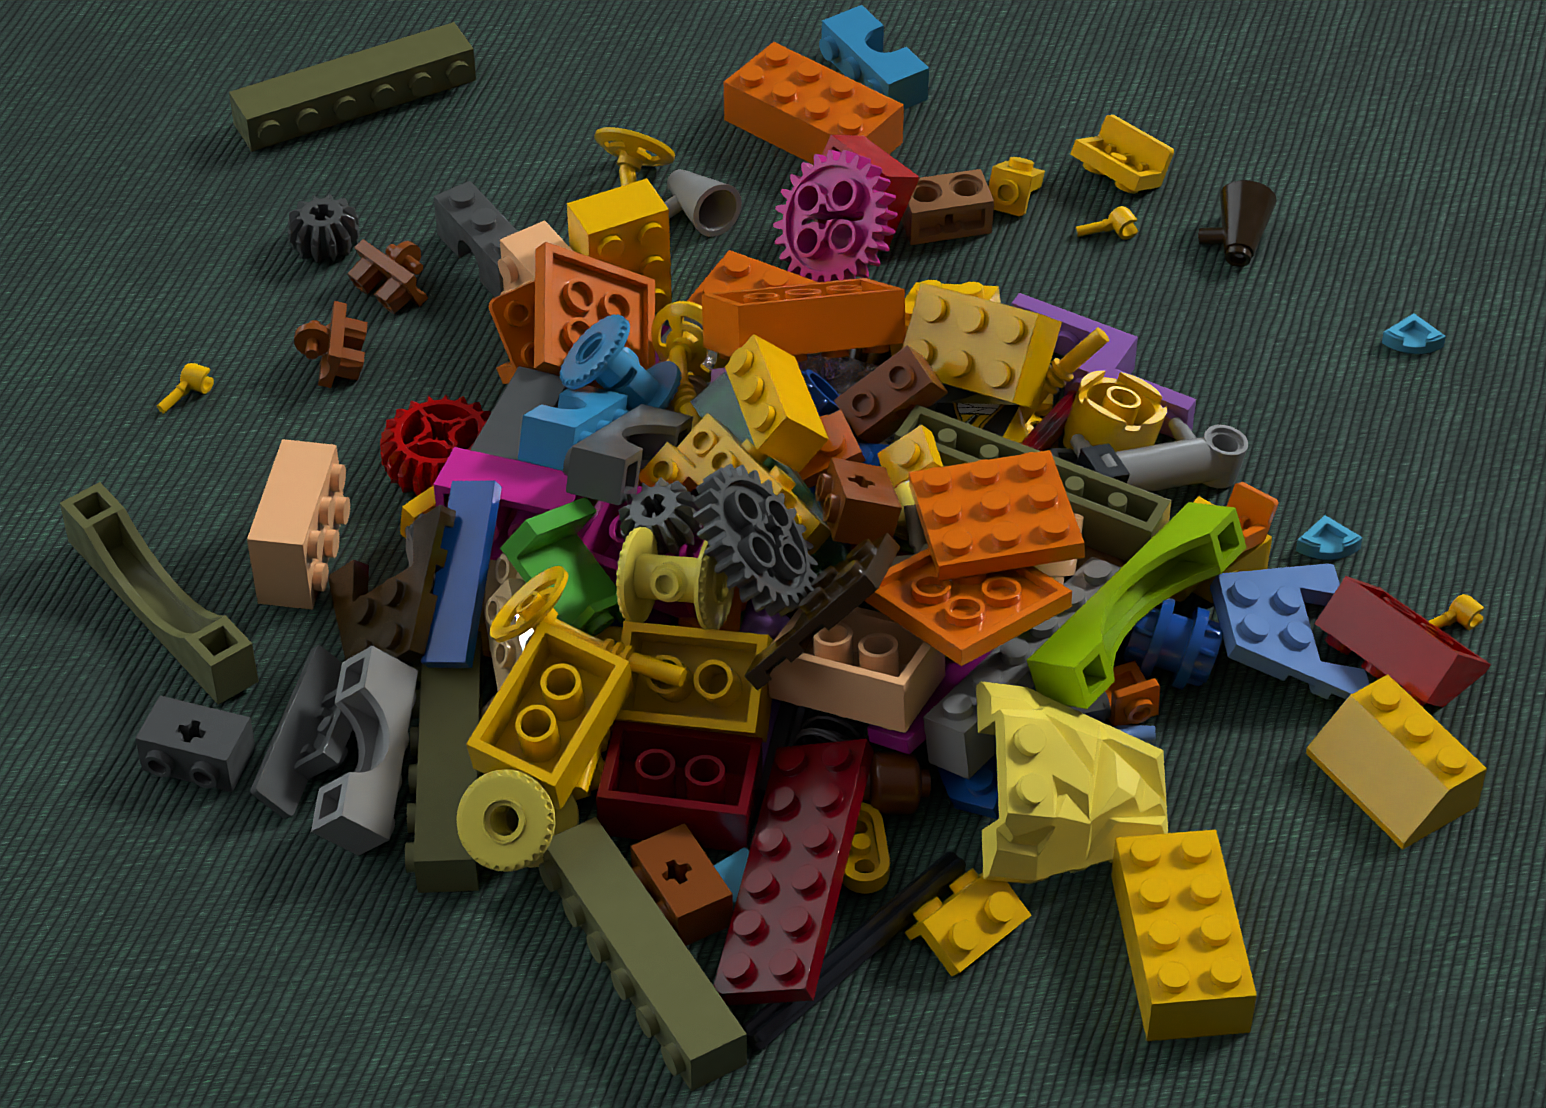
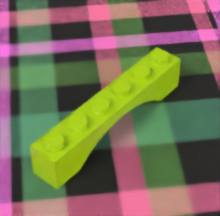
M1188 502L1027 659L1036 691L1066 706L1088 709L1115 681L1113 667L1116 652L1124 637L1133 626L1154 607L1162 603L1163 600L1198 582L1222 574L1247 548L1236 508Z

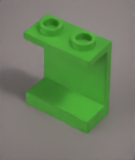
M584 497L526 519L500 549L526 583L548 568L562 566L568 572V581L560 599L553 607L558 612L556 618L586 633L588 632L592 636H596L607 629L614 620H618L620 624H623L625 618L622 617V613L619 610L616 585L577 535L597 513V510L588 498Z

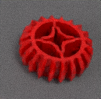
M445 394L442 400H433L428 395L424 403L419 404L411 400L408 410L396 409L395 417L386 420V427L384 432L381 433L380 439L381 462L387 475L390 477L391 483L399 484L403 493L414 490L417 496L432 487L454 447L471 449L491 415V411H483L479 402L468 405L464 396L456 401L450 400L447 394Z

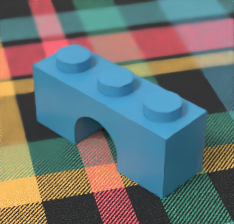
M863 5L822 20V38L819 41L821 53L844 76L904 104V109L928 100L929 67L907 47L894 52L883 53L884 25Z
M585 385L579 389H566L559 394L558 408L541 404L527 412L522 418L518 460L563 471L565 456L573 445L629 412L626 410L628 395Z

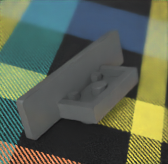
M320 645L311 649L251 787V794L284 819L294 815L309 779L326 770H335L344 761L348 754L346 744L353 731L349 720L335 705L342 662Z

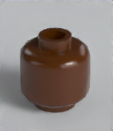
M875 751L862 802L870 804L882 816L912 815L918 810L921 798H929L930 771L928 768H921L920 762L913 752L906 754L900 751Z

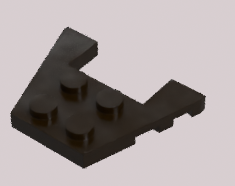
M439 505L415 520L412 566L398 575L387 579L385 583L369 593V565L352 560L329 575V586L345 661L370 646L380 649L407 665L425 655L438 597L430 593L434 573L445 566L448 550L442 549L440 546L445 527L453 528L455 510Z
M888 533L873 542L865 539L847 555L846 559L834 566H829L812 581L811 587L814 590L798 605L802 610V614L795 626L756 655L744 675L757 691L772 680L770 674L776 666L786 659L792 663L805 652L816 633L823 628H826L828 631L878 590L900 549L896 541ZM798 609L786 615L791 619Z

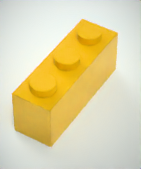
M753 334L742 347L732 354L728 364L725 366L726 372L756 450L800 472L829 438L796 358Z

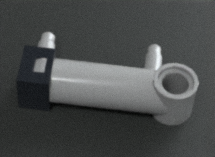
M1174 417L1169 421L1168 426L1176 440L1175 442L1117 452L1114 451L1109 443L1092 446L1081 434L1073 435L1070 443L1078 457L1076 465L1145 491L1155 492L1199 483L1217 489L1232 486L1237 480L1247 452L1248 440L1241 431L1227 425L1211 426L1205 431L1203 437L1196 438L1181 418Z

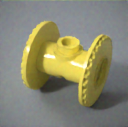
M638 527L630 531L620 551L616 574L617 602L625 621L645 622L652 611L655 600L694 603L698 622L703 629H720L730 613L735 587L730 590L727 588L728 576L724 572L716 573L714 569L718 563L715 557L705 555L704 551L710 547L708 541H704L698 558L658 555L657 542L649 528Z
M508 769L491 771L476 779L463 794L457 811L458 835L467 853L482 866L504 872L520 870L525 867H539V864L544 862L543 854L550 845L552 837L579 825L578 806L572 793L563 808L559 810L553 807L547 791L536 779L526 773Z

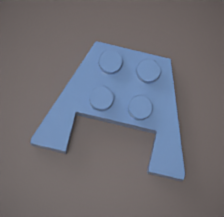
M1333 564L1222 573L1215 577L1210 585V590L1229 658L1285 681L1288 675L1309 683L1311 693L1328 699L1331 693L1347 699L1351 694L1369 685L1365 669L1322 662L1319 658L1304 602L1322 606L1327 605L1340 585Z

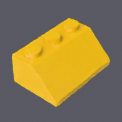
M1388 674L1351 694L1306 749V754L1402 850L1478 807L1487 768Z

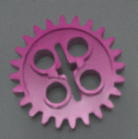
M828 150L827 156L815 154L814 165L805 162L801 163L802 177L793 174L789 176L794 185L792 190H781L782 195L787 199L786 205H778L775 210L783 214V220L773 224L774 228L783 230V234L775 240L776 245L786 247L779 258L780 260L791 262L787 271L816 282L856 279V276L868 278L867 265L870 264L878 267L881 265L876 255L878 250L888 252L890 249L883 241L884 236L895 234V230L888 227L887 222L897 217V212L888 210L887 205L896 199V195L884 192L891 181L880 177L882 168L871 164L870 158L847 150H843L842 153ZM843 216L851 218H860L861 216H864L862 220L857 221L843 219ZM813 219H820V220H825V221H827L826 224H822V223H818V222H810V223L806 224L808 220H813Z

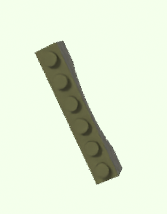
M101 482L60 502L68 542L218 705L259 682L252 643L226 615H217L206 610L178 586L151 552L125 508Z

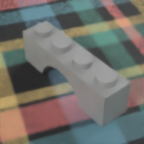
M370 646L342 662L335 705L349 720L355 732L359 749L358 764L355 772H349L319 788L311 829L312 833L358 856L389 841L393 833L397 793L402 785L401 769L404 751L409 743L408 728L411 710L416 701L415 686L418 670L374 646Z

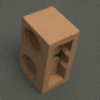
M976 169L919 179L901 219L910 245L992 233L994 200L982 170Z

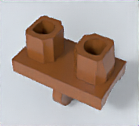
M364 239L354 247L361 259L347 273L354 286L365 294H368L381 280L385 283L374 295L379 303L388 311L395 314L409 300L420 307L428 299L427 295L416 287L417 279L414 274L418 275L423 270V264L420 263L421 250L416 244L411 241L401 242L397 246L390 244L386 248L387 255Z
M334 301L331 323L326 326L321 325L317 320H312L301 325L295 331L294 345L299 352L308 359H316L318 356H321L319 386L331 388L335 376L358 381L364 365L365 352H362L361 349L365 341L368 322L346 317V303Z

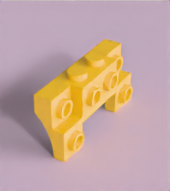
M706 413L677 448L666 442L639 473V480L649 487L654 486L659 478L662 477L669 485L679 481L686 487L687 491L691 492L704 482L703 479L721 467L724 468L732 464L734 468H737L740 465H744L748 474L753 470L758 472L761 484L769 479L772 482L773 493L776 496L780 493L785 495L784 505L787 509H796L797 513L794 520L797 524L806 527L807 530L802 533L804 540L809 541L814 546L813 549L808 551L809 555L814 554L831 535L829 527L791 491L797 484L777 466H774L772 470L768 469L763 464L768 458L767 455L757 451L755 444L748 438L742 443L709 413Z

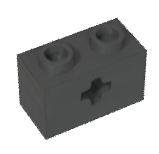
M161 695L135 738L142 770L159 777L169 776L193 782L203 788H217L233 792L256 750L250 717Z

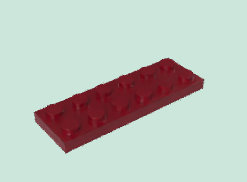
M867 739L777 747L713 985L727 1006L814 1000L874 755V750Z

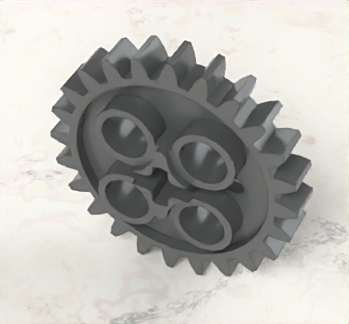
M732 464L724 468L721 467L703 479L704 482L696 487L700 495L693 499L694 504L700 509L693 514V518L703 525V529L698 531L697 535L708 541L710 546L704 553L707 556L715 557L718 562L714 569L715 572H724L728 576L727 588L729 590L735 586L739 588L740 599L743 603L752 599L756 612L765 608L770 617L777 613L783 617L798 609L800 602L814 590L811 587V583L817 575L811 569L816 567L818 562L808 554V551L813 549L814 546L809 541L804 540L802 533L807 529L804 525L795 522L796 509L786 508L784 505L785 495L780 493L776 496L773 493L772 482L769 479L761 484L758 472L753 470L748 474L744 465H740L737 468H734Z

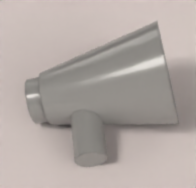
M682 169L673 171L668 177L667 187L673 196L664 203L669 209V219L683 210L698 232L708 237L721 235L735 224L742 206L741 196L735 187Z

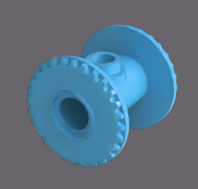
M618 314L606 316L587 329L573 344V347L568 351L567 356L563 360L559 378L566 388L571 390L579 389L595 380L605 390L628 395L627 411H631L641 404L666 409L677 393V388L680 386L682 378L679 367L671 361L660 362L647 370L642 367L638 356L630 348L624 347L629 336L630 323L626 318Z

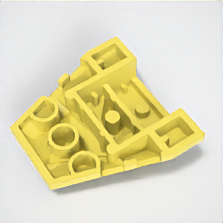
M982 681L976 685L978 733L996 735L999 819L982 829L983 879L1032 884L1043 881L1052 875L1068 871L1070 873L1082 871L1091 865L1106 861L1112 863L1116 837L1168 833L1163 750L1028 687Z

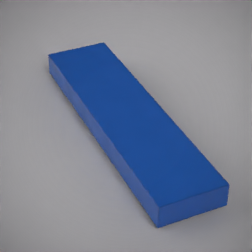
M495 480L452 481L448 508L455 510L456 516L453 528L445 527L441 542V548L448 550L444 568L436 572L433 594L438 597L425 655L421 659V662L428 668H472L502 486Z

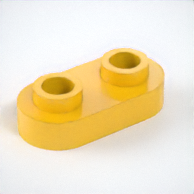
M862 802L855 828V833L858 832L859 834L853 837L842 883L853 892L868 894L882 889L887 884L890 876V857L881 813L870 804Z

